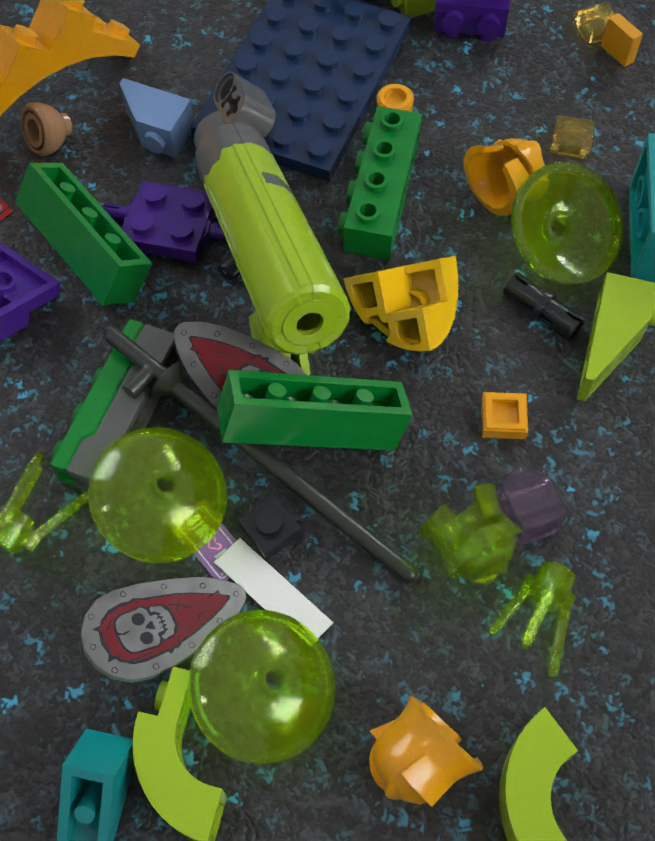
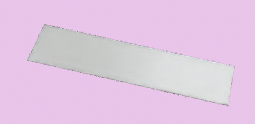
M241 538L214 561L219 568L240 585L247 594L307 649L333 624L325 614Z

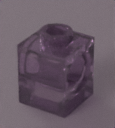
M543 467L527 471L525 468L517 469L504 476L502 481H500L494 500L517 547L560 531L567 513Z

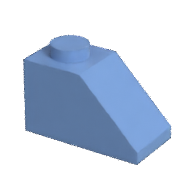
M122 78L119 84L125 108L141 146L153 153H162L176 158L191 134V125L194 122L191 99Z

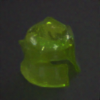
M493 483L473 487L475 502L457 516L444 504L416 533L439 551L446 569L447 578L458 575L472 582L487 584L492 582L499 573H507L508 562L512 558L516 547V537L522 530L501 510L497 498L496 485Z

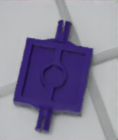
M142 181L136 197L130 205L125 207L105 203L103 207L114 221L124 222L122 230L146 254L197 263L202 247L211 238L226 240L220 224L213 220L215 212L205 191Z

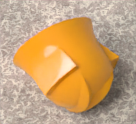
M521 138L499 139L490 146L476 145L470 147L463 159L464 172L471 191L485 208L497 216L506 217L512 214L518 203H533L537 201L546 190L548 181L545 178V164L540 145L537 141H528Z
M410 695L405 709L397 719L370 730L371 734L376 738L369 756L370 772L379 787L385 791V796L389 799L403 800L419 805L427 802L432 807L456 781L483 769V765L478 757H471L458 745L462 740L460 736L429 706Z

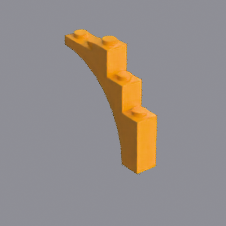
M40 0L29 28L16 24L14 28L0 25V116L34 85L66 66L90 58L112 55L135 58L140 44L129 35L130 29L122 23L112 19L109 23H105L102 19L93 15L83 6L84 0Z

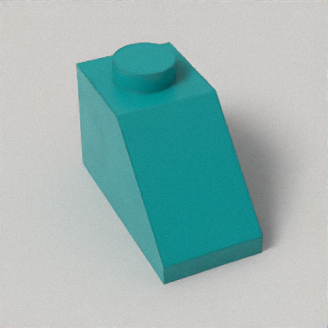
M91 729L84 731L62 765L57 841H114L131 783L133 739Z

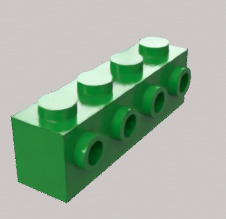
M377 106L373 122H366L363 133V145H366L365 151L358 150L355 162V174H358L357 181L350 180L347 190L346 204H350L348 212L341 211L338 222L337 234L344 236L343 252L384 260L391 259L420 142L422 114Z
M29 163L15 201L18 207L102 306L135 302L152 262L63 163Z
M228 370L217 405L221 438L224 443L395 451L412 417L411 408L402 382Z

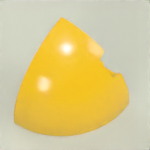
M456 255L343 278L349 299L359 317L365 324L375 325L382 333L388 336L386 339L388 343L411 351H431L437 348L448 335L454 321L458 301Z

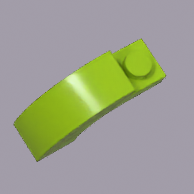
M173 667L169 681L162 680L157 690L154 708L159 710L158 716L139 711L137 713L133 734L135 769L138 780L150 804L169 825L191 841H215L227 795L223 789L207 785L194 778L185 766L182 755V738L198 682L192 671Z
M546 707L538 712L519 734L511 746L502 768L499 783V810L507 841H567L560 831L552 812L551 789L559 768L575 755L578 750Z

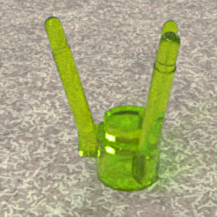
M41 451L34 453L0 514V546L14 555H17L22 547L32 552L43 537L91 498L90 493L84 492L36 531L32 532L30 529L35 522L21 512L20 509L42 472V467L39 465L43 457Z
M543 561L536 575H527L521 589L489 628V633L496 635L526 598L532 594L530 599L537 607L521 641L522 648L528 649L538 633L546 612H555L559 608L548 674L552 678L558 675L569 614L576 599V596L571 593L576 581L574 573L562 564Z

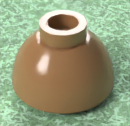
M40 102L27 103L21 114V129L24 139L29 148L40 157L51 155L57 151L64 143L65 137L72 133L70 117L66 113H59L57 109L48 104Z

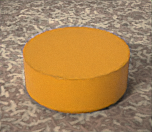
M386 85L377 94L376 108L378 106L412 112L414 95L404 85Z

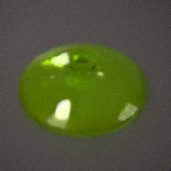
M552 163L538 169L527 177L515 195L511 211V228L514 241L522 258L538 275L557 284L577 285L596 279L613 264L620 251L623 239L622 212L612 189L597 173L577 163ZM551 225L556 229V236L552 232Z
M151 427L129 432L115 440L105 449L92 471L89 481L88 500L97 528L113 547L123 554L140 561L168 563L191 556L213 538L225 515L227 488L218 462L203 444L177 430ZM160 479L168 480L172 485V491H161L157 486V481Z
M246 611L221 622L199 645L189 671V702L199 728L206 738L223 753L237 760L254 764L280 762L292 758L307 749L325 728L331 715L335 697L333 668L322 643L309 628L298 620L276 611ZM268 672H274L278 676L280 683L277 690L271 689L267 685L266 674Z

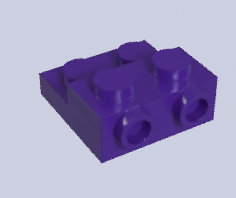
M436 0L433 31H439L447 38H456L461 34L476 35L479 40L485 42L493 41L496 37L504 38L510 0Z
M0 243V341L29 325V312L59 296L60 282L3 243Z

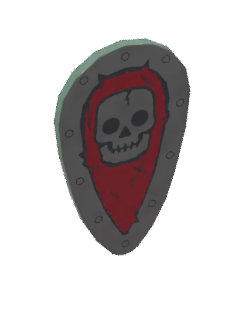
M183 322L174 331L177 352L187 373L216 408L228 370L306 375L296 362L276 349L230 328L206 322Z
M204 577L159 580L112 590L98 598L85 614L80 634L84 654L96 670L110 679L129 683L152 679L178 666L219 637L236 619L245 603V590L233 582Z

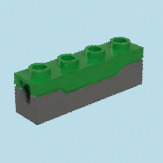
M129 319L123 330L126 336L166 368L180 361L174 341V333L148 324L143 325L141 322ZM112 346L111 354L104 367H99L93 376L91 390L84 403H79L75 408L71 420L72 425L64 440H59L54 446L50 463L60 483L73 488L76 487L78 490L109 500L162 397L152 396V390L156 384L155 381L136 399L126 394L122 386L140 369Z

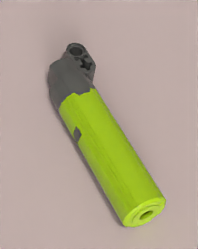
M228 71L220 78L214 91L213 98L218 111L207 115L198 124L194 133V144L197 149L195 152L196 167L271 345L281 352L294 355L314 353L319 349L329 346L342 335L349 323L351 307L264 139L275 122L276 114L272 104L262 89L236 73Z

